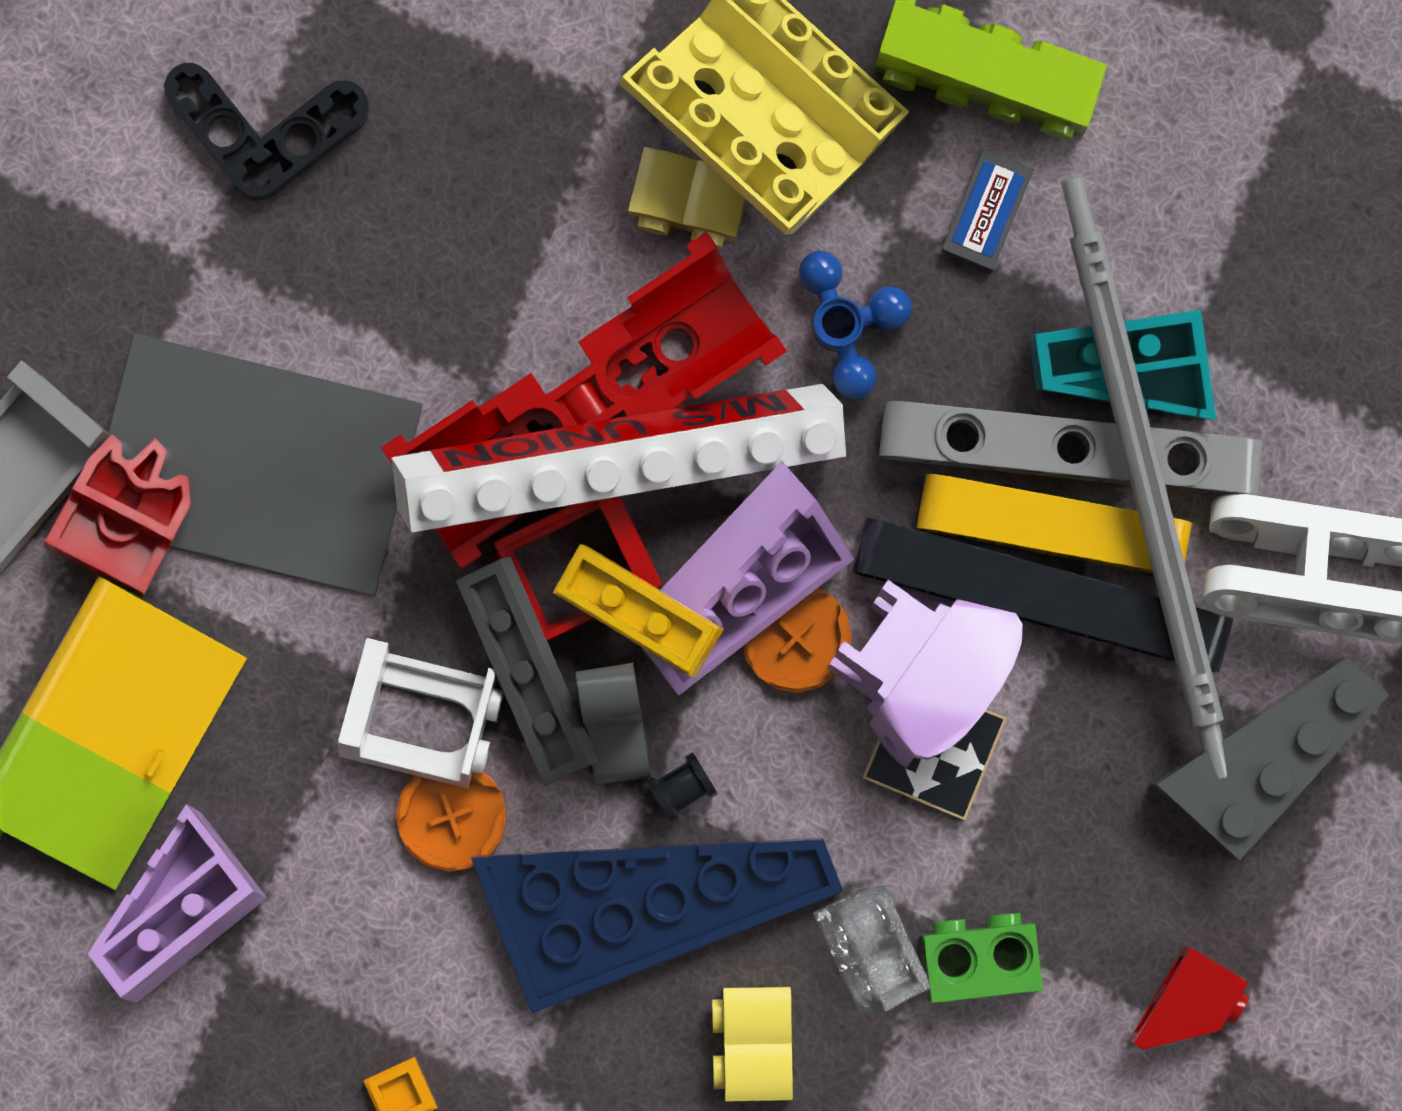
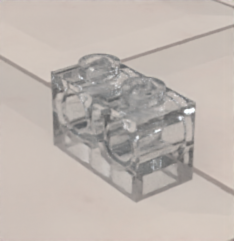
M885 885L858 889L813 913L859 1014L886 1012L932 987Z

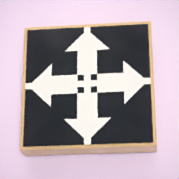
M986 709L969 732L945 753L928 760L913 758L907 768L898 763L884 748L879 739H877L862 779L959 819L966 820L1007 718Z

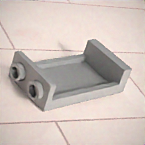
M22 360L7 376L15 384L0 400V573L68 496L88 458L110 436L107 431Z

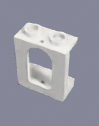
M366 638L338 739L339 757L469 788L472 773L483 774L491 743L481 740L486 720L497 722L503 700V689L495 688V670L488 668L487 676L483 677L389 653L388 643ZM384 684L452 701L464 706L472 715L474 721L469 743L462 749L454 752H439L368 734L381 685Z

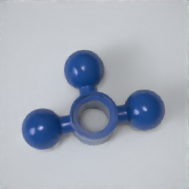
M814 251L802 260L799 267V278L802 285L809 292L818 294L821 303L813 319L812 333L816 342L822 348L837 353L839 362L833 371V384L836 390L846 398L860 399L867 396L874 389L877 380L873 364L865 357L857 355L855 344L861 335L863 327L875 324L884 330L899 329L910 319L912 303L908 294L902 289L886 286L880 288L871 296L867 306L859 308L852 300L838 296L836 288L839 286L843 276V269L839 259L827 251ZM833 311H841L847 314L853 323L852 333L842 339L830 337L822 326L824 316Z

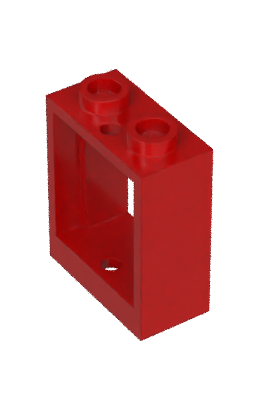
M620 496L572 504L494 542L499 555L491 558L490 562L493 563L497 560L511 557L548 643L596 619L579 610L549 625L514 553L536 541L602 511L631 573L657 589L663 587Z

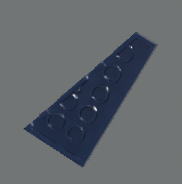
M823 838L471 856L532 1013L843 892Z

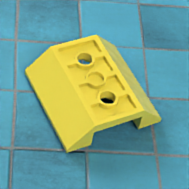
M711 0L701 16L659 53L653 48L625 73L618 82L785 235L794 234L855 174L909 113L904 106L786 0ZM695 80L708 83L716 94L707 95L703 93L695 84ZM776 154L790 157L795 162L797 169L792 170L782 165Z

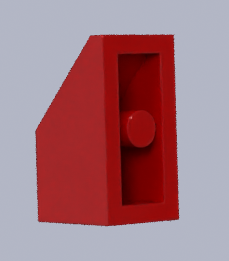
M1184 945L1128 1041L1144 1050L1220 1031L1225 1022L1233 1025L1242 1014L1249 1000V996L1243 993L1249 982L1195 949Z

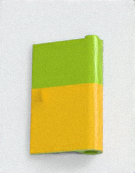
M99 576L0 749V839L5 832L116 891L247 658L150 605L113 582Z

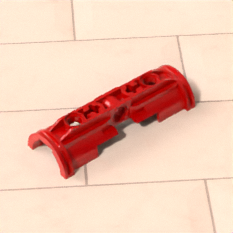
M706 231L686 245L689 257L627 297L631 307L578 341L592 364L548 394H545L533 374L530 373L479 408L474 400H471L407 443L403 435L400 434L380 448L392 465L391 457L510 437L512 435L530 433L527 427L534 422L541 428L551 425L556 429L620 418L624 414L626 416L673 409L690 397L694 400L757 358L767 366L788 351L777 335H774L761 318L758 317L732 278L718 251V247ZM673 330H682L689 334L693 340L694 347L692 353L681 361L667 358L661 350L663 337ZM649 344L652 345L656 360L668 371L661 376H657L656 369L653 366L641 375L643 383L641 388L635 390L630 384L620 387L616 381L622 376L619 366L626 361L632 367L639 366L648 360V356L640 350ZM524 513L435 528L459 567L463 568L482 555L476 546L477 544Z

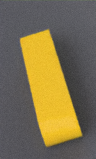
M926 474L916 526L917 530L939 534L940 531V535L993 544L994 541V545L1047 554L1048 551V555L1101 564V561H1103L1102 565L1153 574L1138 511L944 475ZM1173 518L1185 563L1192 522Z

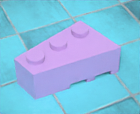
M187 804L177 817L178 823L160 850L156 849L148 861L149 867L131 894L125 896L88 952V956L120 998L135 1003L139 1002L267 899L266 895L203 814Z

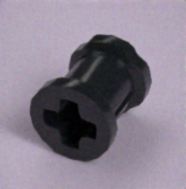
M693 752L686 756V763L658 780L654 777L645 780L670 823L678 819L677 812L705 795L712 798L718 794Z

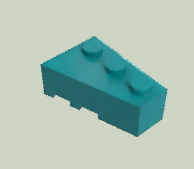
M1201 310L1124 321L1146 410L1202 420H1216ZM1092 326L1028 335L1036 390L1111 403Z

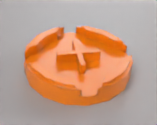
M818 587L743 645L745 659L756 676L775 689L794 693L818 689L836 676L827 667L844 641L851 645L852 634L848 616L834 597Z
M473 772L469 788L413 775L400 794L396 819L399 835L409 853L428 867L449 872L472 868L474 864L471 856L492 854L503 838L507 813L503 794L494 779L485 772L483 774Z

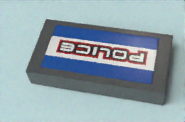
M983 148L941 252L992 272L1034 169Z

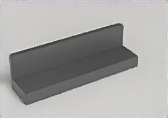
M511 557L497 560L456 580L544 786L598 763L599 760Z

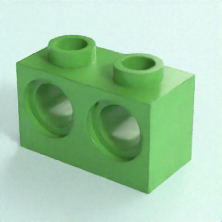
M1020 913L987 916L988 927L966 929L965 919L932 922L933 933L921 934L928 1001L939 1003L1043 991L1035 923H1021ZM1004 938H1015L1020 942L1023 949L1022 960L1014 968L1002 969L995 963L993 956L994 948ZM959 944L967 952V966L957 975H946L940 970L938 965L939 953L947 945Z

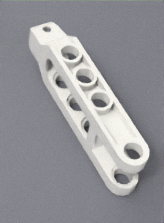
M1242 493L1223 494L1213 500L1211 503L1209 532H1214L1223 538L1253 543V548L1294 554L1297 557L1295 575L1237 565L1217 566L1208 570L1205 574L1203 605L1207 610L1226 617L1402 644L1401 591L1327 580L1328 555L1362 560V565L1373 567L1374 563L1402 567L1401 518Z

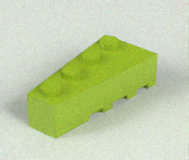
M916 0L895 1L874 69L875 72L884 74L882 80L884 83L907 91H914L916 84L937 91L936 99L957 107H967L968 101L988 106V115L1008 123L1018 124L1021 117L1042 123L1041 132L1059 139L1071 140L1073 133L1081 136L1084 135L1089 127L1107 64L1045 41H1034L1032 48L1021 45L1023 37L1014 32L1015 30L996 23L992 25L982 24L980 29L969 26L970 20L963 16V11L944 4L940 5V8H928L926 10L915 6Z

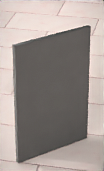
M134 333L125 370L121 374L122 382L109 434H113L122 443V457L126 460L134 459L156 438L167 451L159 478L167 481L177 475L188 476L191 506L171 547L375 596L384 559L389 553L387 547L397 511L393 468L380 447L400 434L403 435L407 443L415 438L423 403Z

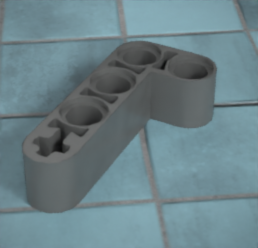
M633 663L576 671L583 723L587 728L588 737L599 760L598 763L593 764L596 785L651 777Z

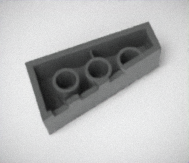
M1348 657L1337 659L1223 736L1222 744L1226 763V778H1218L1208 751L1203 753L1202 749L1149 785L1231 860L1240 861L1387 699L1389 694Z

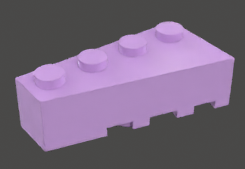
M783 461L778 464L661 589L662 592L724 628L697 677H690L641 647L678 695L682 694L854 560L817 500Z

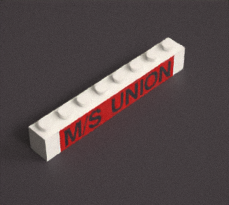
M823 384L391 457L397 510L412 533L772 470L781 461L789 467L846 457L843 404Z

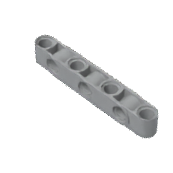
M905 401L884 402L879 450L880 458L1131 486L1116 423ZM962 423L972 428L976 435L975 447L968 452H959L950 447L946 436L950 426ZM1151 427L1166 489L1215 495L1242 493L1258 496L1263 441L1252 438ZM1073 435L1083 442L1085 456L1082 462L1070 464L1060 458L1057 452V444L1060 437ZM1183 447L1192 453L1195 465L1190 475H1178L1170 469L1167 457L1171 448Z

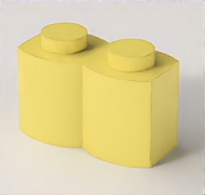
M644 147L628 213L629 217L639 219L637 228L640 230L668 236L670 228L681 229L692 233L690 241H693L707 231L718 249H722L724 241L736 243L747 200L706 162L663 150Z
M791 987L723 988V999L712 1000L713 1033H724V1055L713 1056L714 1089H725V1101L793 1100Z

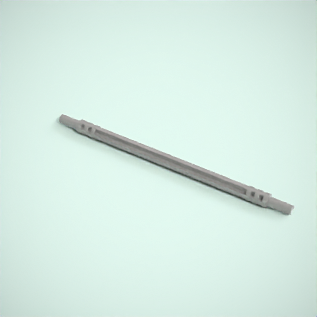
M1083 177L1061 182L1074 237L1069 238L1074 254V261L1078 270L1079 281L1083 290L1186 708L1188 709L1190 724L1192 728L1197 727L1203 753L1208 751L1218 778H1226V763L1222 744L1223 736L1219 724L1220 721L1224 720L1128 340L1113 280L1114 277L1104 244L1102 230L1096 231Z

